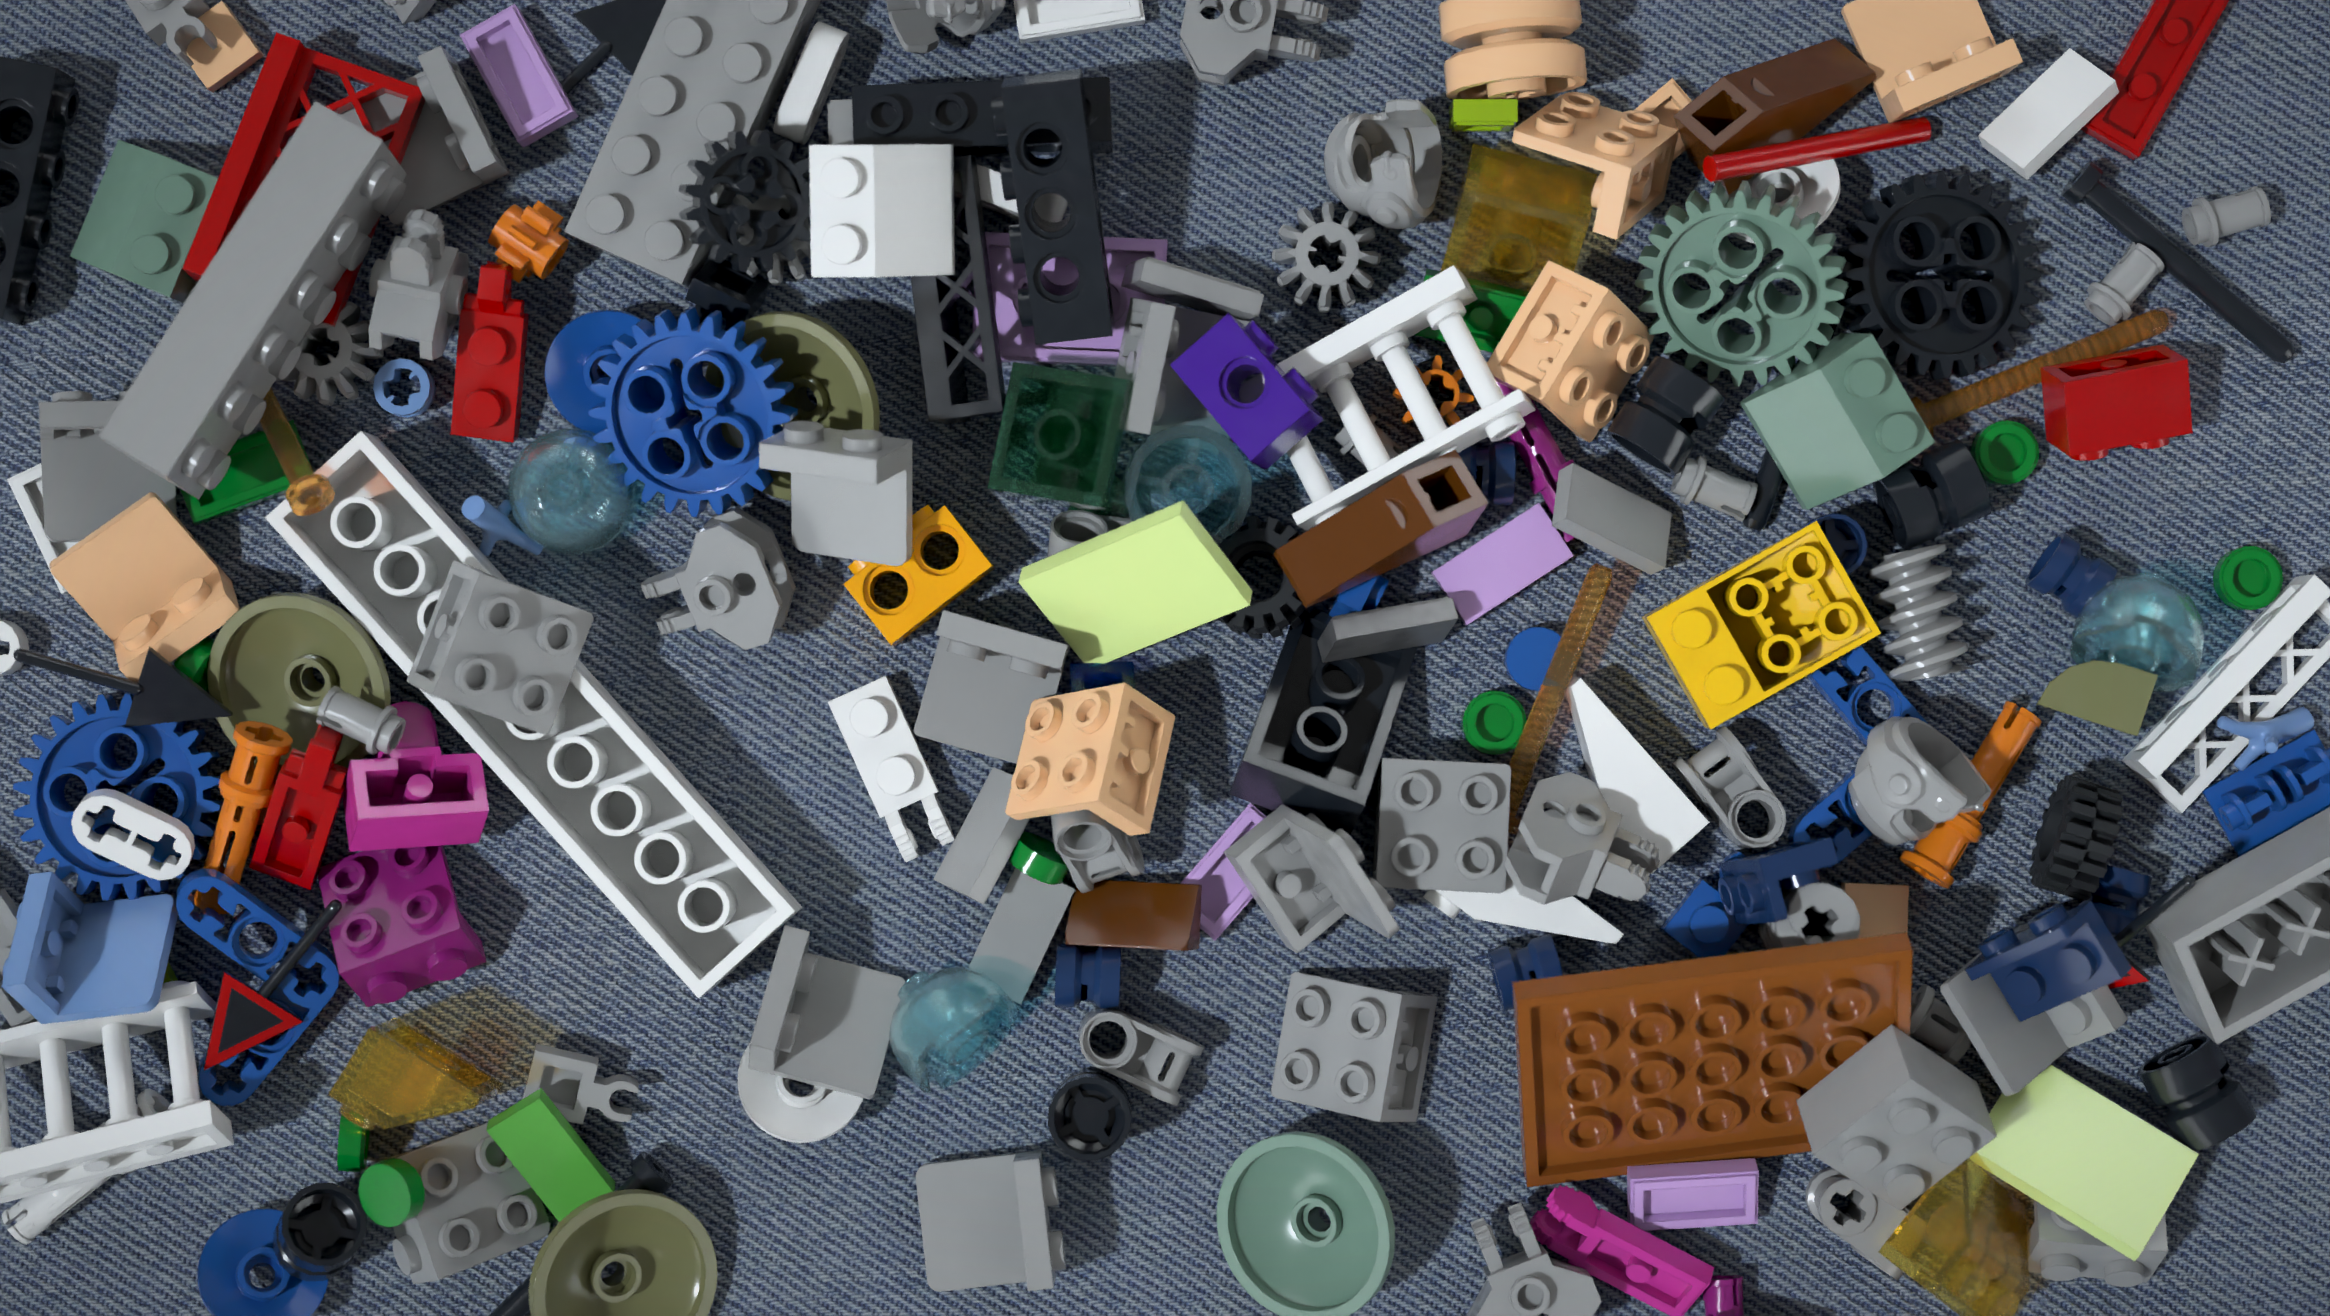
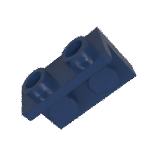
M1832 838L1790 842L1720 863L1723 877L1718 881L1721 901L1727 913L1735 915L1739 925L1774 923L1787 919L1788 914L1780 888L1784 891L1818 882L1821 880L1818 872L1819 868L1839 863Z
M2089 901L2069 911L2065 910L2062 903L2056 904L2027 922L2030 928L2018 934L2015 933L2011 926L1995 932L1977 945L1982 954L1964 970L1971 981L1990 973L2018 1020L2022 1022L2117 981L2125 976L2132 967L2096 908Z

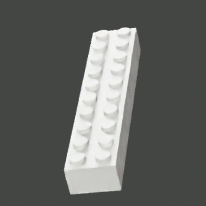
M360 431L265 517L407 676H409L453 560L507 581L377 436ZM579 659L552 728L547 734H541L448 702L421 690L698 998L709 993L803 908Z

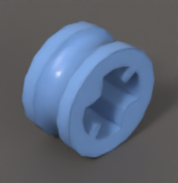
M399 358L391 360L380 367L374 377L373 391L376 401L384 410L399 417L412 418L420 416L430 408L435 400L436 385L434 377L427 368L412 360ZM412 371L409 379L420 382V392L409 395L408 405L399 406L398 403L401 398L395 395L390 396V384L400 382L401 372Z

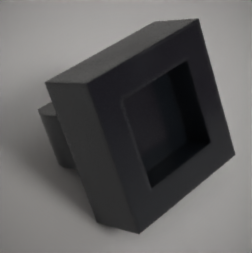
M709 260L693 277L685 299L696 304L695 308L699 315L700 324L706 319L710 311H721L722 317L726 319L724 330L728 331L741 320L744 322L754 315L764 303L771 283L757 275L751 277L744 271L733 270L731 262L726 260L721 263Z

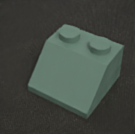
M118 140L70 257L185 303L197 282L182 268L218 178L159 153Z
M1840 333L1831 339L1827 346L1823 345L1817 349L1812 363L1807 364L1799 361L1794 365L1790 374L1785 376L1780 374L1739 402L1800 506L1805 510L1886 477L1935 443L1872 333Z

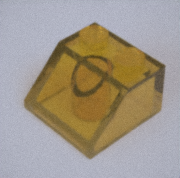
M1473 144L1458 194L1440 271L1442 272L1455 265L1467 278L1529 292L1548 260L1574 272L1591 219V196L1597 174Z
M396 1017L368 1029L328 1095L342 1103L339 1112L354 1124L367 1130H373L376 1125L382 1129H388L475 1108L498 1095L504 1083Z
M1970 1158L1924 1192L1878 1251L1959 1316H2014L2020 1301L2030 1290L2025 1205Z

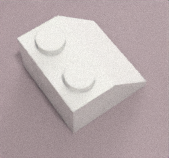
M953 144L809 145L811 277L955 275Z

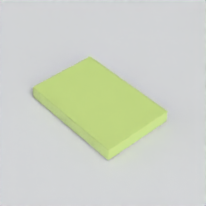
M1184 500L1025 566L1021 570L1018 581L1089 670L1250 606L1252 589Z
M2050 1064L2020 1092L2011 1096H2005L2003 1093L2000 1095L1989 1113L1997 1137L1968 1159L2135 1262L2144 1250L2199 1154Z

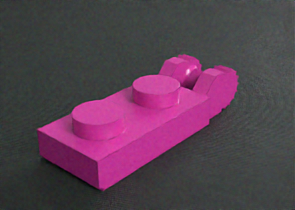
M1561 1185L1558 1188L1555 1187L1546 1199L1548 1202L1546 1207L1548 1209L1542 1208L1540 1211L1537 1210L1529 1221L1536 1240L1541 1245L1545 1244L1548 1249L1567 1258L1569 1264L1586 1269L1590 1275L1669 1316H1683L1711 1283L1713 1266L1602 1208L1598 1210L1589 1195L1581 1191L1576 1192L1573 1187L1569 1188L1567 1185L1565 1187Z

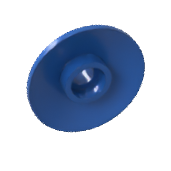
M620 310L592 311L570 321L554 338L545 362L546 388L559 413L577 428L596 435L607 427L606 420L589 416L591 408L606 400V398L590 390V386L598 379L605 377L599 370V361L609 354L618 355L612 343L623 334L634 338L632 326L643 320L640 317ZM645 376L644 388L647 394L653 400L664 402L665 392L661 383L655 378Z
M255 1209L240 1213L221 1224L209 1237L200 1255L197 1282L202 1301L212 1316H312L317 1310L326 1293L329 1279L324 1281H304L291 1276L279 1264L274 1253L273 1233L283 1211ZM259 1266L268 1268L273 1275V1283L266 1288L254 1286L249 1279V1273L253 1268Z

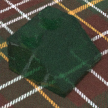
M1013 362L988 489L1030 502L1072 509L1107 510L1133 381Z

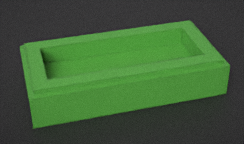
M542 1088L488 1120L486 1131L559 1222L585 1202L615 1191L616 1182Z

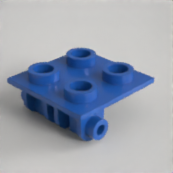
M2314 729L2281 746L2277 752L2269 753L2252 762L2244 771L2238 770L2207 787L2202 792L2238 857L2330 807V747L2324 748Z

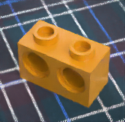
M926 505L912 515V557L909 561L901 566H890L855 560L848 566L854 576L843 585L889 644L896 646L994 570L995 567L945 505L936 512L929 505ZM948 534L957 541L959 548L958 557L946 569H933L924 559L925 544L934 535ZM887 573L902 575L908 585V594L905 601L894 609L882 608L874 598L875 583L881 576Z

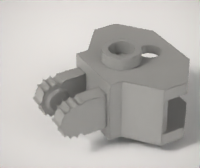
M1186 0L1180 32V47L1198 81L1219 86H1225L1254 60L1267 62L1268 55L1313 63L1319 61L1322 47L1307 39L1273 35L1275 17L1297 20L1306 24H1321L1327 21L1329 8L1324 6V4L1306 0ZM1207 8H1214L1221 15L1216 19H1207L1202 16L1201 12Z
M425 208L423 210L411 209L410 213H407L402 229H404L402 236L396 235L386 259L378 258L373 265L369 282V294L375 297L368 330L370 348L383 350L393 345L395 337L419 342L420 358L433 361L443 355L456 320L461 313V309H463L464 296L468 292L467 277L469 263L467 253L459 252V248L445 246L442 220L438 218V215L425 210Z
M738 507L726 510L720 515L714 514L696 533L690 557L682 566L649 577L640 583L646 599L658 598L681 589L685 598L686 606L670 609L655 619L661 635L696 626L698 632L712 629L744 650L770 642L774 630L782 627L786 622L796 588L772 528ZM765 560H767V562L770 565V573L766 568Z
M1567 772L1537 782L1518 827L1519 830L1505 860L1504 867L1518 893L1541 904H1548L1574 895L1588 900L1593 888L1615 897L1621 896L1623 900L1627 899L1632 902V900L1639 901L1645 894H1648L1651 887L1649 875L1654 870H1657L1660 863L1659 848L1657 849L1654 846L1655 843L1651 844L1648 839L1644 841L1640 836L1618 828L1623 815L1610 810L1595 782L1575 773ZM1552 808V810L1544 811L1543 809Z
M1521 1202L1507 1208L1509 1212L1508 1220L1515 1236L1519 1237L1524 1251L1502 1260L1497 1251V1240L1490 1224L1485 1222L1484 1217L1470 1222L1486 1262V1266L1482 1268L1487 1280L1469 1309L1467 1316H1537L1541 1313L1547 1316H1594L1602 1301L1591 1275L1586 1269L1548 1256L1544 1247L1541 1244L1538 1245Z

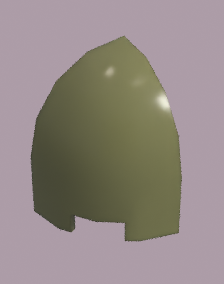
M2093 660L2071 666L2050 681L2037 704L2138 736L2158 675L2121 663Z

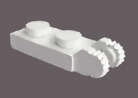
M888 676L879 678L829 701L830 709L880 818L885 816L888 828L904 861L913 860L919 857V854L917 852L918 844L912 831L907 828L900 809L921 800L928 817L927 822L934 838L938 839L942 846L954 841V834L936 796V793L939 792L938 786Z

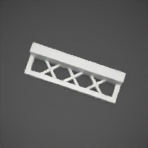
M2315 574L2295 577L2123 758L2122 761L2177 813H2183L2249 743L2248 738L2235 734L2228 741H2206V726L2228 703H2238L2239 722L2270 720L2330 658V633L2315 649H2293V634L2314 612L2330 626V603L2327 601V598L2330 596V588ZM2294 656H2307L2294 670ZM2272 657H2281L2282 684L2271 695H2250L2249 681ZM2250 702H2264L2250 717ZM2206 748H2220L2207 762ZM2185 749H2194L2195 776L2178 792L2161 774Z

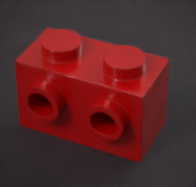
M2163 344L2041 367L2046 440L2071 459L2080 461L2097 460L2106 457L2109 454V449L2128 445L2138 449L2160 448L2170 443V437L2193 433L2188 359Z

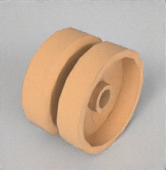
M1446 0L1440 3L1438 11L1441 40L1459 49H1464L1445 61L1444 75L1447 98L1452 100H1520L1561 93L1585 85L1587 81L1585 49L1574 42L1561 39L1573 33L1582 23L1580 0Z

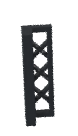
M972 155L954 157V174L960 173L963 198L954 209V233L969 244L970 263L957 281L953 279L952 275L910 276L929 422L945 425L971 421L970 417L1008 412L976 157ZM964 215L966 216L967 232L958 226ZM972 279L974 280L975 295L966 289ZM960 296L977 308L979 319L978 327L965 345L960 339L956 301ZM980 343H982L983 359L974 353ZM968 359L985 372L989 400L968 402L964 364Z

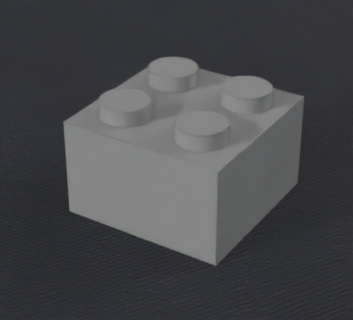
M1892 1024L1796 1100L1813 1155L1899 1211L1997 1137L1977 1081Z

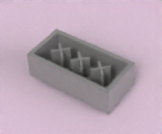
M2330 807L2196 880L2194 887L2145 927L2182 1013L2216 1044L2223 1042L2330 982Z

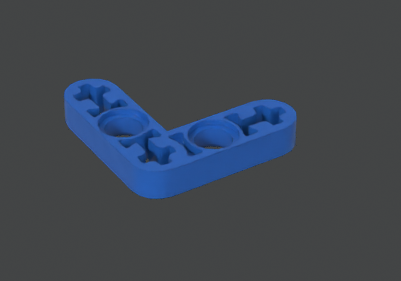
M1861 645L1847 652L1841 659V663L1851 676H1858L1862 669H1864L1868 673L1869 678L1852 686L1844 699L1838 695L1837 689L1848 684L1836 671L1821 673L1817 669L1807 675L1810 682L1866 747L1867 737L1874 727L1866 725L1861 721L1857 714V703L1861 695L1868 690H1879L1887 696L1891 705L1888 719L1895 716L1914 717L1926 722ZM1855 768L1796 818L1789 830V843L1810 840L1809 834L1805 831L1810 824L1817 828H1825L1837 819V815L1828 811V807L1835 801L1842 816L1858 826V830L1850 835L1846 826H1840L1829 836L1832 838L1838 862H1841L1873 834L1860 821L1851 805L1848 783L1855 777ZM1832 864V865H1829V866H1825V867H1822V868L1832 867V866H1834L1835 864Z
M202 868L191 872L182 879L177 889L176 909L182 922L261 979L263 983L257 991L274 972L271 967L282 959L289 942L297 944L305 934V932L227 875L215 869ZM212 887L219 889L218 904L231 915L234 914L237 904H241L246 908L234 917L227 934L218 931L224 926V917L215 910L207 907L200 914L193 911L194 897L191 892L194 889L202 893L208 892ZM254 922H264L270 925L277 934L275 945L269 951L261 954H253L246 951L239 942V935L242 929ZM315 941L298 963L308 969L316 962L322 964L320 970L324 983L318 986L313 982H309L304 988L297 986L298 972L293 968L269 997L277 1004L300 1017L303 1022L285 1030L276 1039L265 1040L249 1048L251 1052L263 1056V1059L257 1061L251 1052L246 1056L239 1067L242 1080L239 1084L231 1080L225 1082L222 1087L215 1084L216 1070L214 1066L206 1070L203 1069L206 1050L199 1062L198 1083L202 1093L208 1100L220 1106H233L244 1102L254 1093L333 997L339 985L337 962L332 953L319 942ZM241 1053L219 1063V1065L226 1068L229 1067Z

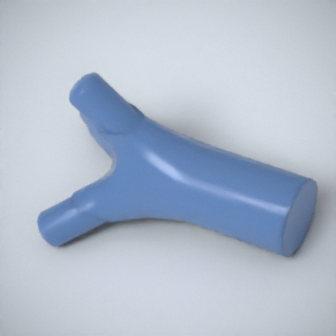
M473 495L464 501L462 514L481 529L483 539L479 550L485 556L491 554L495 543L500 540L513 543L534 555H539L542 552L543 545L525 534L509 520L508 515L513 509L511 501L503 500L495 508L482 497Z
M2299 707L2267 721L2239 722L2225 716H2220L2217 720V726L2232 734L2248 738V747L2234 762L2238 770L2244 771L2264 752L2275 753L2278 750L2279 744L2310 731L2314 726V720L2310 711L2304 707Z

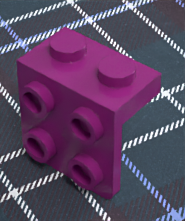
M443 845L361 851L329 863L320 870L318 880L324 907L326 908L335 899L342 903V909L329 924L339 974L367 1007L378 1003L385 1004L397 1001L404 997L407 992L438 980L455 979L464 974L467 969L487 962L481 939L459 912Z

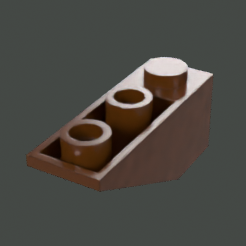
M1833 38L1723 76L1676 113L1674 119L1689 160L1703 172V161L1707 156L1801 139L1875 80L1877 76L1875 71L1837 39ZM1755 174L1714 181V183L1721 182L1728 195H1730L1740 187L1743 180H1749Z
M1455 449L1401 473L1278 548L1274 552V556L1304 607L1308 608L1466 536L1488 505V502Z

